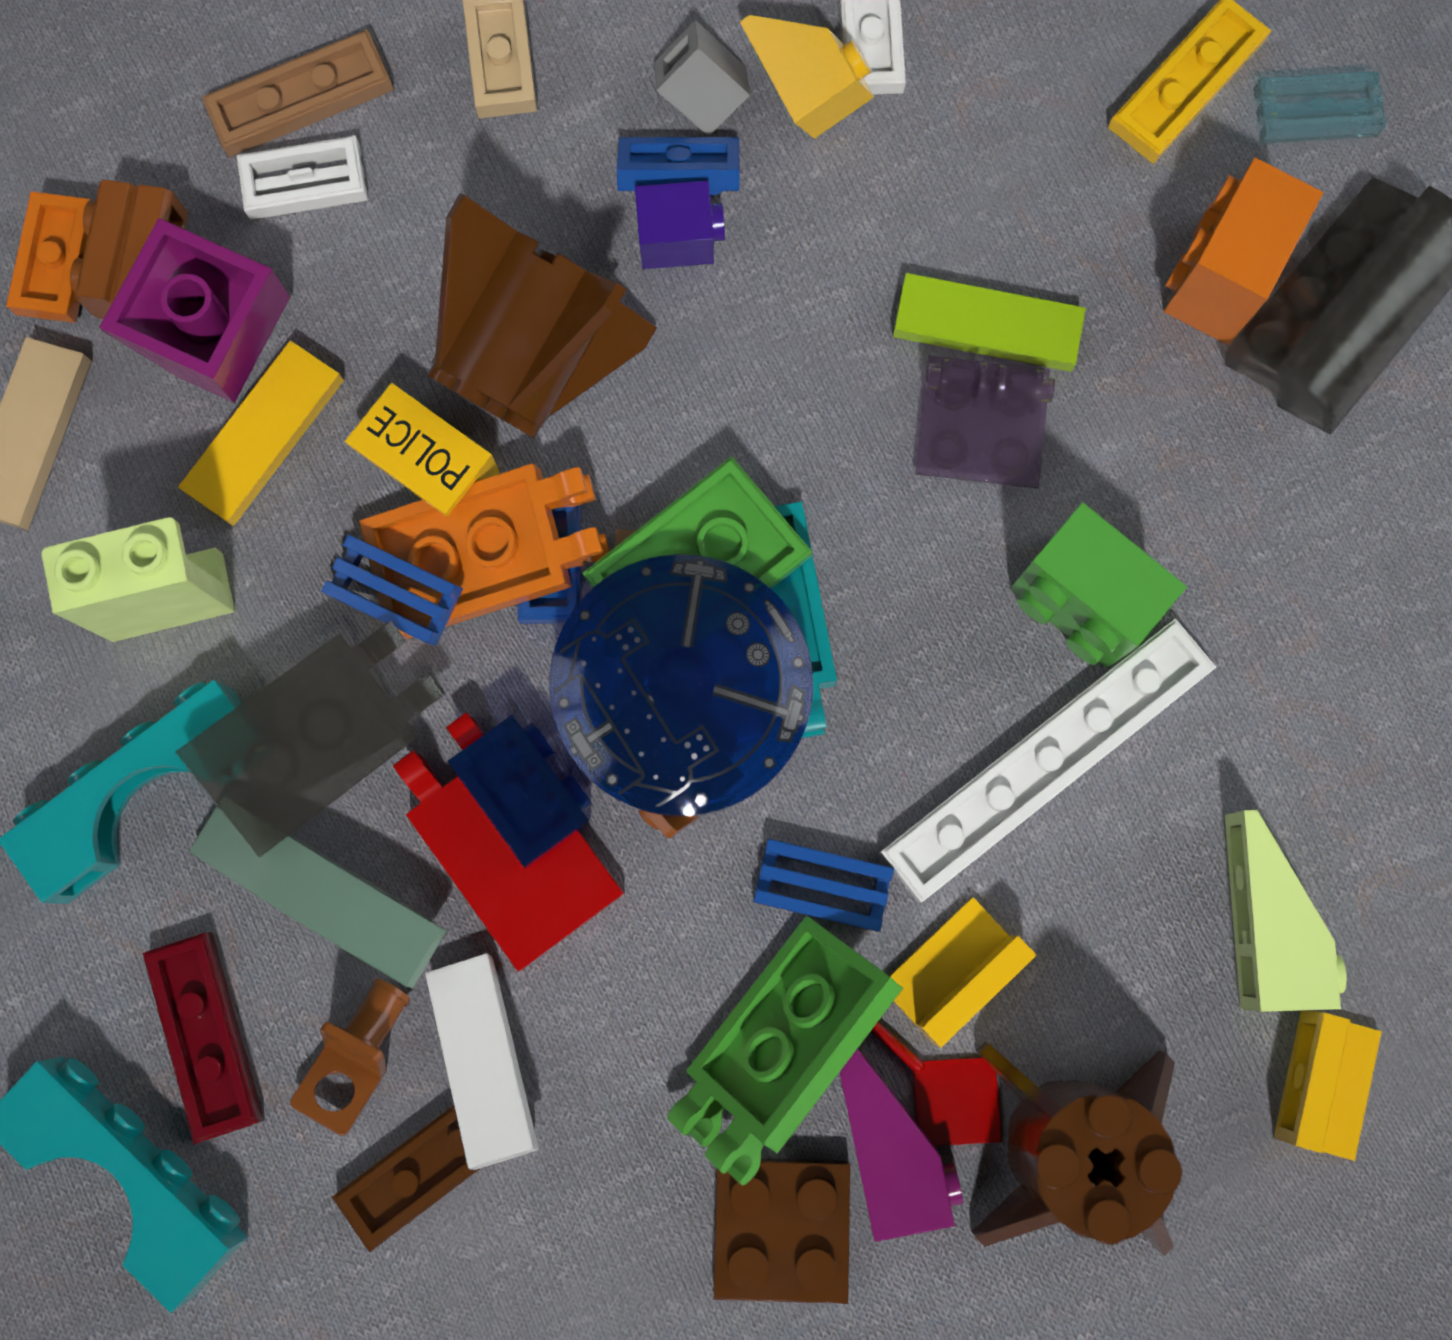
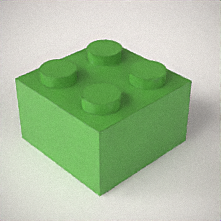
M1082 502L1012 585L1010 590L1019 596L1017 604L1029 617L1044 625L1050 622L1068 636L1066 644L1079 658L1091 665H1096L1099 662L1105 668H1108L1141 644L1187 586Z

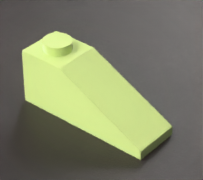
M1244 810L1225 815L1240 1009L1259 1012L1341 1009L1340 994L1344 993L1347 983L1344 961L1339 954H1336L1335 940L1258 810Z

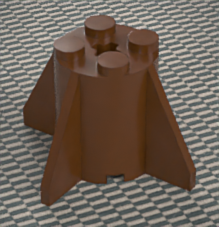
M459 193L446 216L436 354L431 361L433 365L427 376L523 433L535 438L547 418L643 351L657 327L620 302L627 290L625 287L615 281L584 270L559 253L555 256L542 249L539 253L536 252L535 249L539 244L537 240L518 232L466 195Z
M984 1042L976 1052L1021 1100L1010 1117L1007 1143L1009 1168L1019 1186L972 1231V1234L986 1247L1061 1222L1077 1235L1095 1239L1099 1243L1107 1245L1118 1244L1125 1239L1134 1238L1142 1233L1152 1246L1165 1256L1174 1245L1161 1216L1173 1200L1174 1191L1181 1183L1182 1167L1175 1154L1174 1143L1162 1125L1175 1065L1171 1057L1166 1052L1158 1051L1117 1092L1078 1080L1051 1081L1038 1087L994 1047Z

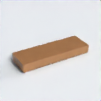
M367 29L204 95L202 100L222 147L230 158L394 91Z

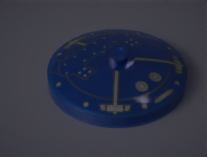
M686 554L657 556L630 564L612 573L592 588L573 609L560 632L552 655L549 678L550 704L556 728L569 755L588 779L607 795L636 810L667 817L703 816L723 811L751 798L766 787L789 762L801 741L811 712L813 698L812 664L807 643L793 614L771 588L757 577L735 565L711 557Z

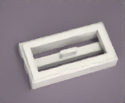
M356 135L237 155L244 211L249 219L254 220L369 200L367 188L364 184V167L360 158L362 156L361 147ZM347 159V164L314 170L307 167L290 170L284 175L254 179L253 175Z

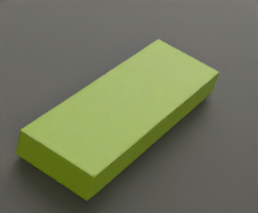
M906 273L893 338L1072 372L1077 362L1086 307Z

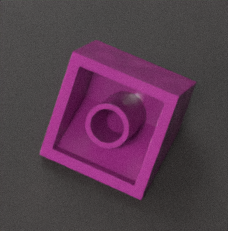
M158 218L99 328L104 333L176 377L235 403L283 313L290 296L272 268Z

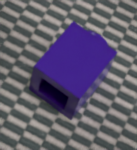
M709 181L635 186L642 269L714 264V242L725 241L723 204H711Z

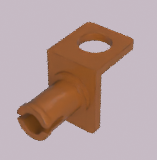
M374 979L371 989L345 1028L337 1027L325 1021L320 1029L325 1047L290 1100V1105L294 1110L339 1136H346L350 1132L386 1074L384 1054L379 1050V1047L404 1007H407L410 1002L408 995L382 979ZM339 1073L347 1076L354 1085L352 1101L339 1111H328L318 1105L315 1099V1090L318 1083L330 1074Z

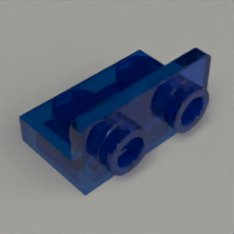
M511 715L449 759L448 763L524 868H528L578 830L581 832L591 825L583 811L593 804L571 774L559 780L545 761L555 752L536 725L531 722L522 729L513 715Z

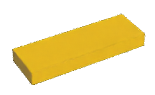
M1220 0L1112 117L1108 128L1149 162L1154 164L1261 47L1272 30L1234 0Z
M290 340L179 484L178 488L234 527L344 382L341 375Z

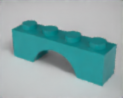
M212 680L208 684L200 682L187 688L174 700L173 705L175 709L156 723L154 721H147L136 726L121 739L120 744L122 748L103 762L95 760L82 766L67 779L69 787L52 800L35 802L15 816L13 819L15 827L0 837V845L41 903L69 904L120 866L117 850V829L120 817L133 795L150 781L167 774L186 772L192 773L205 781L225 787L276 749L275 745L232 688L216 680Z
M64 1056L37 1061L0 1100V1145L25 1170L59 1158H79L91 1161L112 1174L124 1189L132 1213V1236L122 1266L164 1308L173 1313L192 1300L248 1238L237 1226L240 1223L238 1214L227 1202L218 1196L210 1195L207 1197L190 1180L193 1175L192 1170L181 1157L168 1149L160 1151L143 1134L146 1127L136 1113L120 1103L113 1105L95 1088L99 1084V1080L86 1065L74 1058L66 1059Z

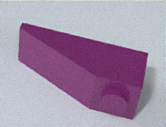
M858 1047L839 1073L874 1242L955 1227L951 1206L964 1204L955 1163L942 1165L941 1157L935 1144L864 1052Z

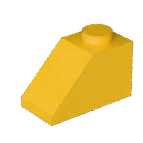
M748 15L740 21L794 123L812 138H817L874 98L864 79L865 76L872 72L871 68L853 40L844 45L828 28L761 16Z

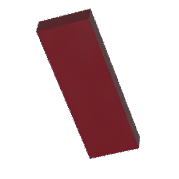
M212 932L198 934L142 953L194 1145L264 1121Z

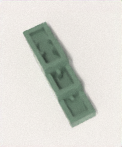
M226 796L222 797L189 850L190 853L289 917L412 989L447 932L446 929L354 870L338 864L303 840L279 829L241 803Z

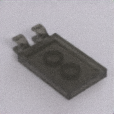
M392 621L384 624L353 648L343 635L339 633L174 752L257 857L263 856L418 738L419 735L408 720L446 693L433 675L428 673L426 676L422 675L391 699L368 670L407 642Z

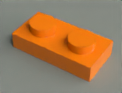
M30 192L6 307L15 315L76 323L80 302L74 297L75 294L71 288L70 271L74 260L78 257L83 258L88 236L83 228V212L87 202L91 199Z

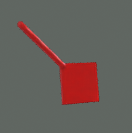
M879 1021L870 1032L913 1070L916 1121L935 1146L1002 1142L997 1073L982 1057L921 1060Z

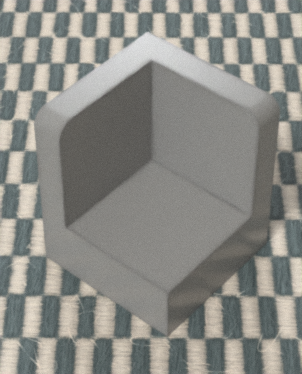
M696 20L654 62L656 91L705 134H711L751 96L746 67Z

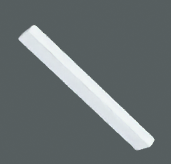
M1175 618L880 851V855L891 868H894L895 874L917 902L922 903L1217 667Z

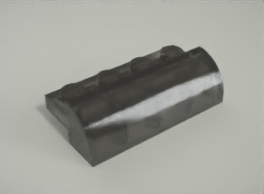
M1372 177L1226 350L1225 366L1276 392L1277 407L1331 435L1452 288V199L1431 186H1428L1418 198Z

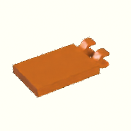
M534 463L474 482L448 517L424 500H419L359 520L364 542L463 588L445 627L570 588L572 584L568 573L569 568L593 565L610 552L606 534H599L596 527L587 528L559 539L552 509L580 506L596 500L590 475H583L580 467L567 469L543 479L541 469ZM369 559L372 574L437 605L439 604L443 593ZM377 591L380 605L428 627L432 619L431 616ZM384 623L388 639L400 642L413 638V636Z

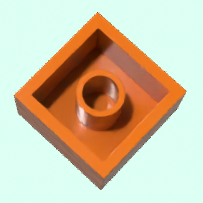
M1254 157L1240 179L1229 174L1213 203L1210 202L1192 234L1194 238L1186 253L1181 255L1165 284V287L1173 290L1174 293L1164 313L1229 345L1269 298L1324 192Z

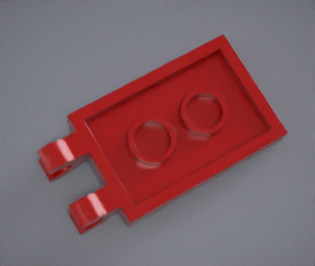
M466 712L446 728L474 764L445 786L440 782L420 753L417 754L414 750L395 763L393 767L421 802L405 815L517 972H520L625 893L515 742L510 738L495 748L475 719Z

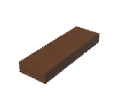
M455 1106L450 1107L332 1196V1199L369 1253L479 1170L468 1169Z

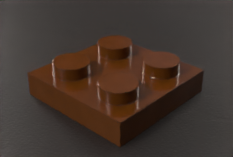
M761 1158V1164L757 1173L744 1186L739 1184L728 1172L723 1174L717 1169L714 1300L848 1304L849 1161Z

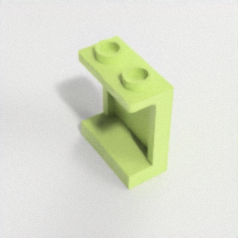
M170 517L45 547L41 553L53 614L111 642L235 612L223 553L217 548H211L186 555L180 525Z

